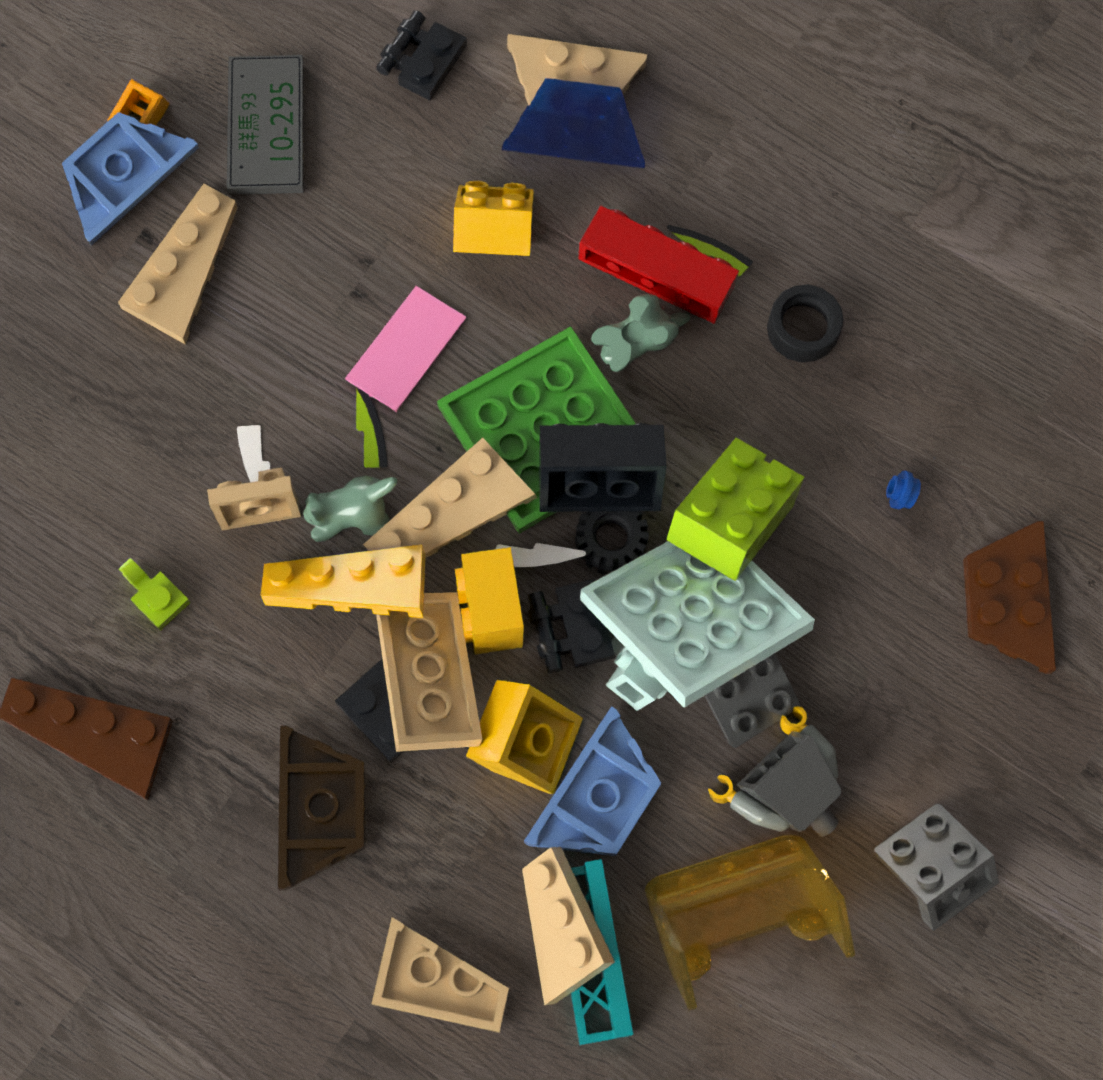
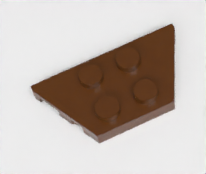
M1037 521L967 555L963 559L968 637L984 645H993L1001 653L1013 659L1019 657L1038 666V671L1044 674H1052L1056 670L1044 521Z

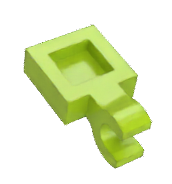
M131 558L119 568L122 575L138 590L130 600L160 631L190 604L189 599L161 571L153 579H150Z

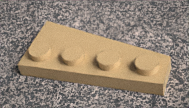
M481 438L363 545L368 551L422 544L427 558L438 552L439 548L454 540L459 541L470 535L474 529L489 521L494 522L507 515L509 510L522 503L527 504L536 499L537 496L488 442Z

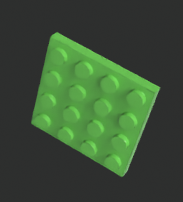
M571 326L437 401L439 410L466 452L481 438H484L536 494V499L527 504L522 503L507 512V516L518 534L556 513L540 512L539 507L540 426H552L560 423L566 425H594L598 423L608 425L636 424Z

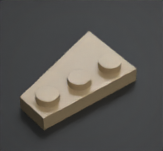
M392 917L371 1004L500 1033L509 988Z

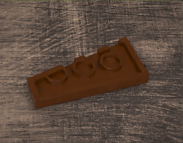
M14 678L10 679L0 708V719L5 723L54 748L148 801L173 723L170 717Z

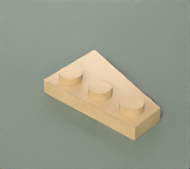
M550 847L522 869L544 1005L556 1004L615 963L561 847Z

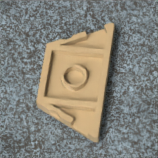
M508 34L507 38L508 50L512 53L518 78L525 89L527 103L530 110L603 121L613 109V103L628 90L631 80L639 71L642 72L646 67L647 54Z

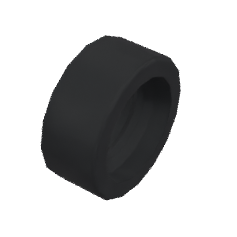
M809 284L793 286L783 291L773 303L767 323L769 340L776 351L787 359L801 363L817 361L828 355L838 341L844 322L842 308L835 297L821 287ZM794 306L814 308L827 321L828 327L825 335L820 340L811 342L795 339L783 327L782 320L785 312Z

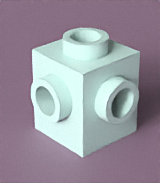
M626 647L621 650L614 661L618 667L606 686L638 711L655 701L656 698H662L668 691Z

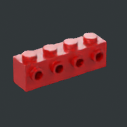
M601 205L579 244L578 260L713 324L716 323L732 293L739 270L733 268L729 262L722 258L709 257L699 252L695 246L688 242L675 241L665 236L654 226L641 225L629 219L622 211L617 209L609 210Z

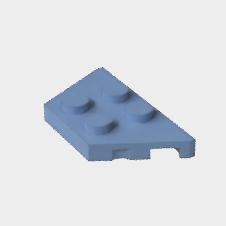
M120 112L114 115L62 162L87 241L93 245L199 148L198 144L191 138H181L166 132L161 127L138 122L136 118Z
M611 706L525 838L524 843L528 846L540 848L561 847L562 850L616 856L657 792L661 781L653 768L646 762L642 755V750L636 740L632 739L620 719V714L614 707Z

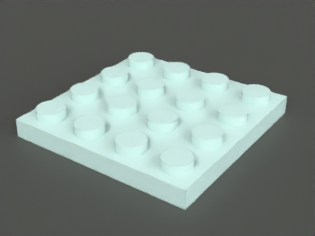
M669 541L587 585L580 592V600L684 708L813 630L815 622L811 615L753 561L749 563L738 579L734 581Z

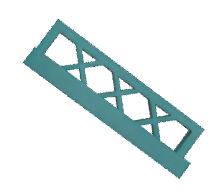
M602 859L588 861L584 863V866L571 869L575 877L585 876L588 892L585 899L587 902L589 900L593 917L615 963L602 971L603 979L594 993L583 986H580L571 993L579 1045L633 1035ZM603 987L605 988L607 1003L597 997ZM580 991L590 998L584 1008H582ZM593 1001L609 1012L612 1030L587 1034L584 1015Z

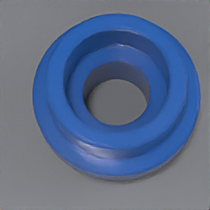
M904 470L898 476H893L889 481L886 497L889 498L891 508L897 510L902 508L910 509L917 501L921 482L919 479L914 478L911 472Z

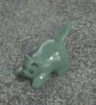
M650 293L640 294L633 298L629 304L630 315L627 319L620 323L598 328L592 334L591 341L594 345H603L601 351L602 361L609 364L612 371L620 372L646 352L662 350L672 344L679 333V327L690 320V315L681 312L668 315L666 310L660 305L657 296Z
M365 475L356 477L343 488L320 494L311 492L305 500L306 507L303 512L304 519L315 526L311 531V538L316 542H325L342 530L350 527H357L364 535L373 536L390 520L385 512L383 496L392 492L398 483L397 479L389 477L379 480Z

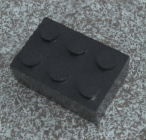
M560 423L552 426H540V512L661 511L667 467L664 425H650L647 423H637L634 425H608L605 423L566 425Z

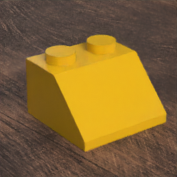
M496 680L480 720L482 741L477 747H469L466 757L494 773L554 795L583 718L529 684Z

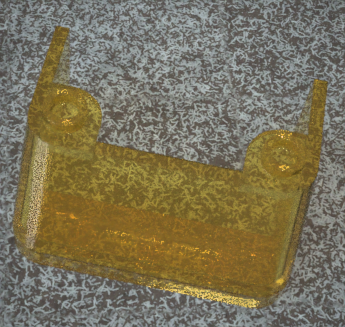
M780 836L665 873L650 880L645 887L649 909L670 972L689 1011L697 1008L691 981L701 978L710 970L712 959L709 951L788 925L796 937L809 941L818 940L825 935L832 934L847 958L855 956L845 898L807 842L799 836Z

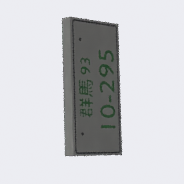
M303 55L228 57V195L304 193Z

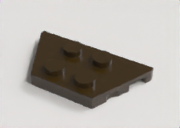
M280 726L278 889L283 891L365 849V763L348 754L336 751L323 742L304 736L288 726Z

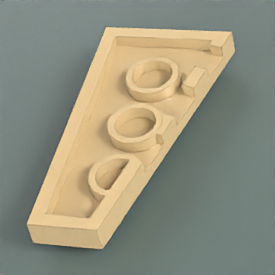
M203 184L118 301L121 309L186 345L194 315L197 316L202 303L201 296L207 281L210 282L215 269L214 262L217 254L223 248L238 209L236 201Z

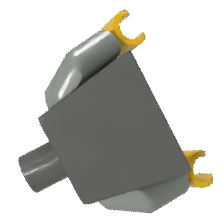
M796 706L793 707L792 714L799 720V723H790L784 715L781 716L780 727L788 736L737 784L741 789L740 791L736 792L734 790L732 781L725 775L717 776L721 783L729 787L725 794L718 795L709 788L708 791L714 802L724 804L729 801L731 809L755 825L779 832L788 828L801 832L810 825L819 837H824L830 834L839 824L837 818L828 808L841 794V788L836 781L839 776L836 752L832 744L813 725L808 726L805 723L807 719L805 710L802 707Z

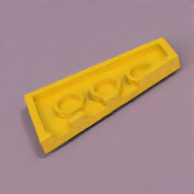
M420 544L264 564L261 597L264 604L268 606L315 609L317 605L333 606L335 611L351 612L353 607L372 609L373 614L390 615L391 611L408 612L409 617L423 618L426 554L423 545Z

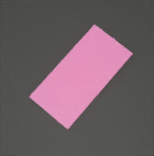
M415 286L346 376L345 380L369 394V397L375 398L397 412L467 317L418 286Z

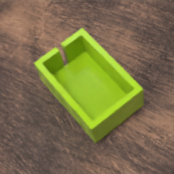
M735 438L676 508L666 540L736 581L793 508L805 477L775 459L771 463L766 462V454Z

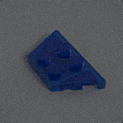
M545 78L536 92V96L530 105L526 107L519 118V122L502 145V150L507 152L645 169V160L620 87Z

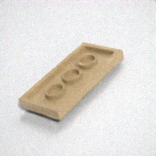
M457 592L424 593L423 618L409 617L408 612L391 611L390 615L376 614L396 752L479 746L482 741V733Z

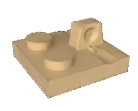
M282 468L259 471L258 481L242 484L240 481H226L219 484L217 488L207 490L209 506L222 530L301 517L299 501L290 476H285Z

